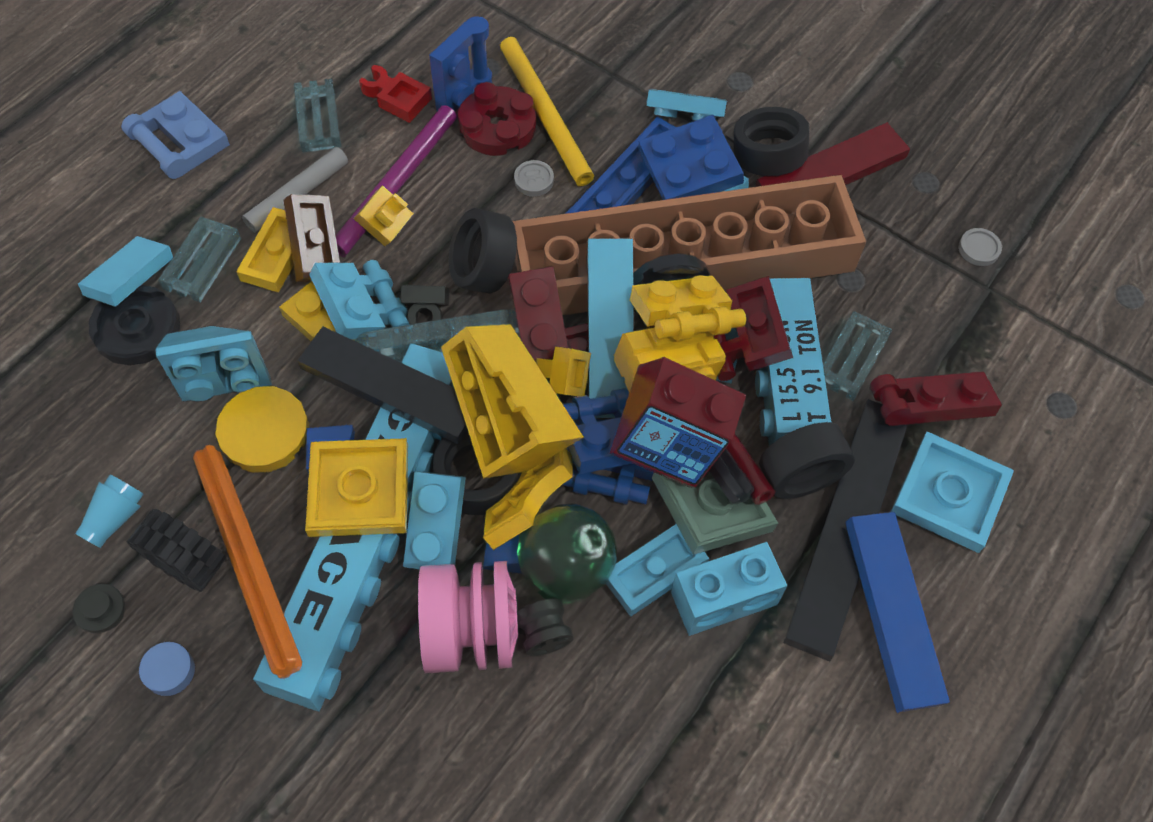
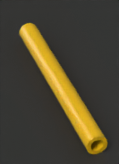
M515 37L505 38L500 44V49L524 92L533 98L534 110L575 183L578 186L589 184L594 179V174Z

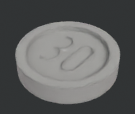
M530 160L523 162L516 168L514 183L518 191L524 195L532 197L541 196L549 192L553 187L554 173L552 168L545 162Z
M973 228L963 234L958 248L961 256L967 262L977 266H988L998 259L1002 251V244L993 232L983 228Z

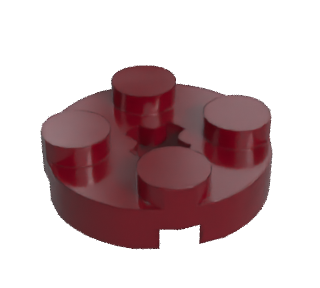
M489 82L480 83L475 87L474 93L470 94L459 108L458 122L460 133L465 136V141L470 148L485 155H506V149L516 146L520 150L529 144L536 131V113L533 98L527 93L510 87L495 86ZM494 117L505 119V121L499 120L497 124L491 123V119Z

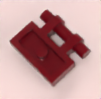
M769 276L727 289L726 292L732 300L730 310L743 309L746 314V324L744 327L736 328L739 337L727 340L725 334L714 335V340H718L726 355V361L718 374V379L720 381L733 379L736 375L733 363L736 359L742 357L745 358L749 371L793 358Z

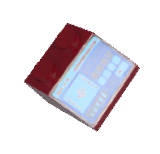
M666 357L640 364L609 454L689 488H695L733 440L746 394Z

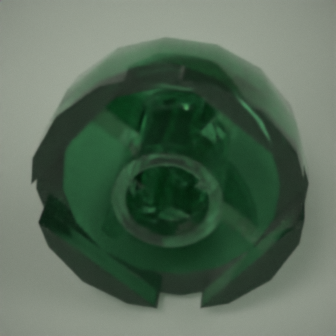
M572 503L552 506L535 516L533 526L519 535L517 556L520 571L526 580L531 578L534 584L541 589L537 592L544 599H560L562 604L579 602L589 597L608 582L615 569L618 548L615 535L602 516L595 510Z

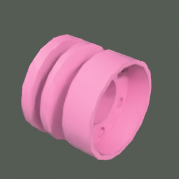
M494 561V584L484 585L482 562L474 563L470 586H460L454 564L425 565L420 567L418 619L421 659L425 673L459 671L464 647H473L478 669L486 670L487 646L497 645L499 669L512 668V656L518 639L516 588H514L507 570V561Z

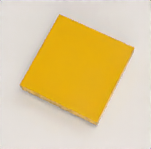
M407 438L311 442L305 526L308 537L407 533Z

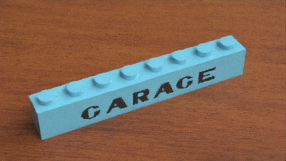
M410 343L402 363L454 387L443 353ZM380 407L365 440L407 438V521H409L414 472L432 471L433 450L437 441L443 437ZM397 534L319 537L284 612L302 659V667L300 671L291 674L289 678L280 679L271 672L267 658L264 655L253 678L264 693L320 712L325 698L328 700L332 699L340 683L341 670L338 668L346 651L352 652L359 640L362 626L358 622L365 606L371 607L378 596L381 586V579L378 576L384 563H391L397 552L400 539Z

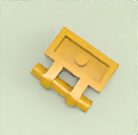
M699 275L689 279L659 280L649 284L632 285L630 302L647 327L655 326L658 338L673 337L679 341L691 339L695 333L728 334L731 328L744 327L746 324L744 310H730L732 300L714 276Z

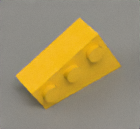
M511 324L465 327L441 346L483 479L529 471L584 438Z

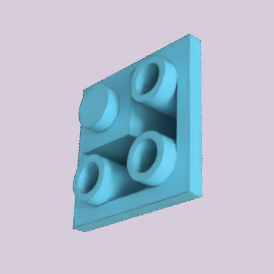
M208 326L166 334L156 347V357L182 401H205L215 395L231 392L240 393L254 387L272 385L271 377L251 331Z

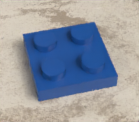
M714 115L638 141L640 153L662 200L716 193L744 183V173Z

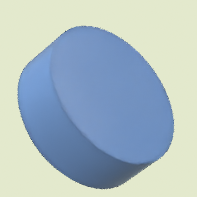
M163 642L153 646L144 654L139 666V675L143 684L152 692L161 696H171L184 690L192 681L195 673L193 657L183 646L175 642Z

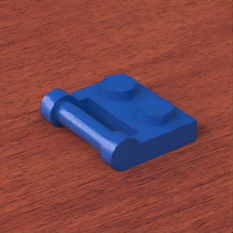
M478 16L469 18L429 54L436 111L442 105H446L455 112L470 94L474 93V89L478 84L484 82L492 83V72L487 65L486 39L489 37V23L485 18ZM469 46H471V58H472V69H471V70H470V60H469V52H468V47H469Z

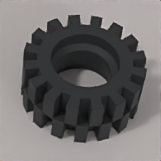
M152 509L127 540V544L133 550L137 551L144 559L149 560L156 568H160L165 574L174 577L178 582L186 584L191 589H196L199 592L205 589L226 560V556L221 553L222 551L211 545L212 542L207 538L201 537L193 528H188L182 521L177 518L173 519L169 514L158 509Z

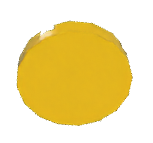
M275 386L254 387L240 392L225 404L217 418L215 435L222 453L230 462L232 461L240 466L241 469L251 473L272 472L287 466L296 458L295 454L299 452L300 448H304L307 443V428H309L310 423L302 403L289 391Z

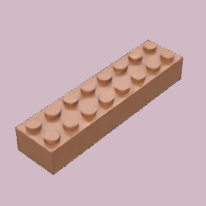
M842 175L512 221L517 235V252L515 257L517 272L553 266L562 315L588 312V239H633V273L644 263L660 256L671 254L693 255L705 262L711 276H714L724 291L769 276L770 279L815 278L855 272L866 244V239Z

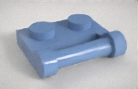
M181 91L141 115H128L121 125L122 131L130 139L138 140L160 162L161 170L172 179L183 176L230 145L226 134ZM159 128L182 152H171L152 132Z

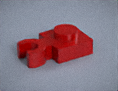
M378 65L371 67L373 79L376 81H368L365 78L359 80L361 92L365 96L377 98L378 107L408 123L432 100L431 87L401 72L394 78L388 76L387 71Z

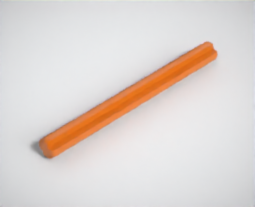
M205 445L203 450H198L194 453V463L271 672L280 679L289 678L291 674L300 671L302 659L222 454L216 450L215 446Z

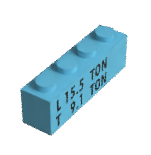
M810 278L770 279L793 358L762 367L756 371L757 397H763L765 408L760 412L761 436H768L769 446L782 436L798 428L814 423L831 422Z

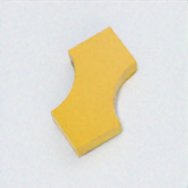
M567 448L531 470L522 472L513 488L500 501L486 510L483 538L493 550L533 526L535 516L543 503L555 490L573 477L572 456Z

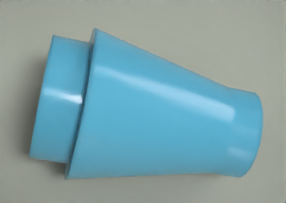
M110 474L104 484L98 483L81 526L75 534L101 548L106 540L141 507L137 503L144 494Z

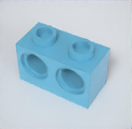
M764 542L676 572L671 594L687 633L691 636L778 605L787 588V584L768 543Z

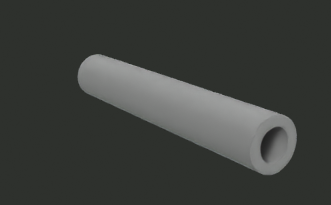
M335 147L244 214L242 219L246 226L256 233L261 229L273 207L285 210L283 199L290 194H308L348 164V158L340 148Z

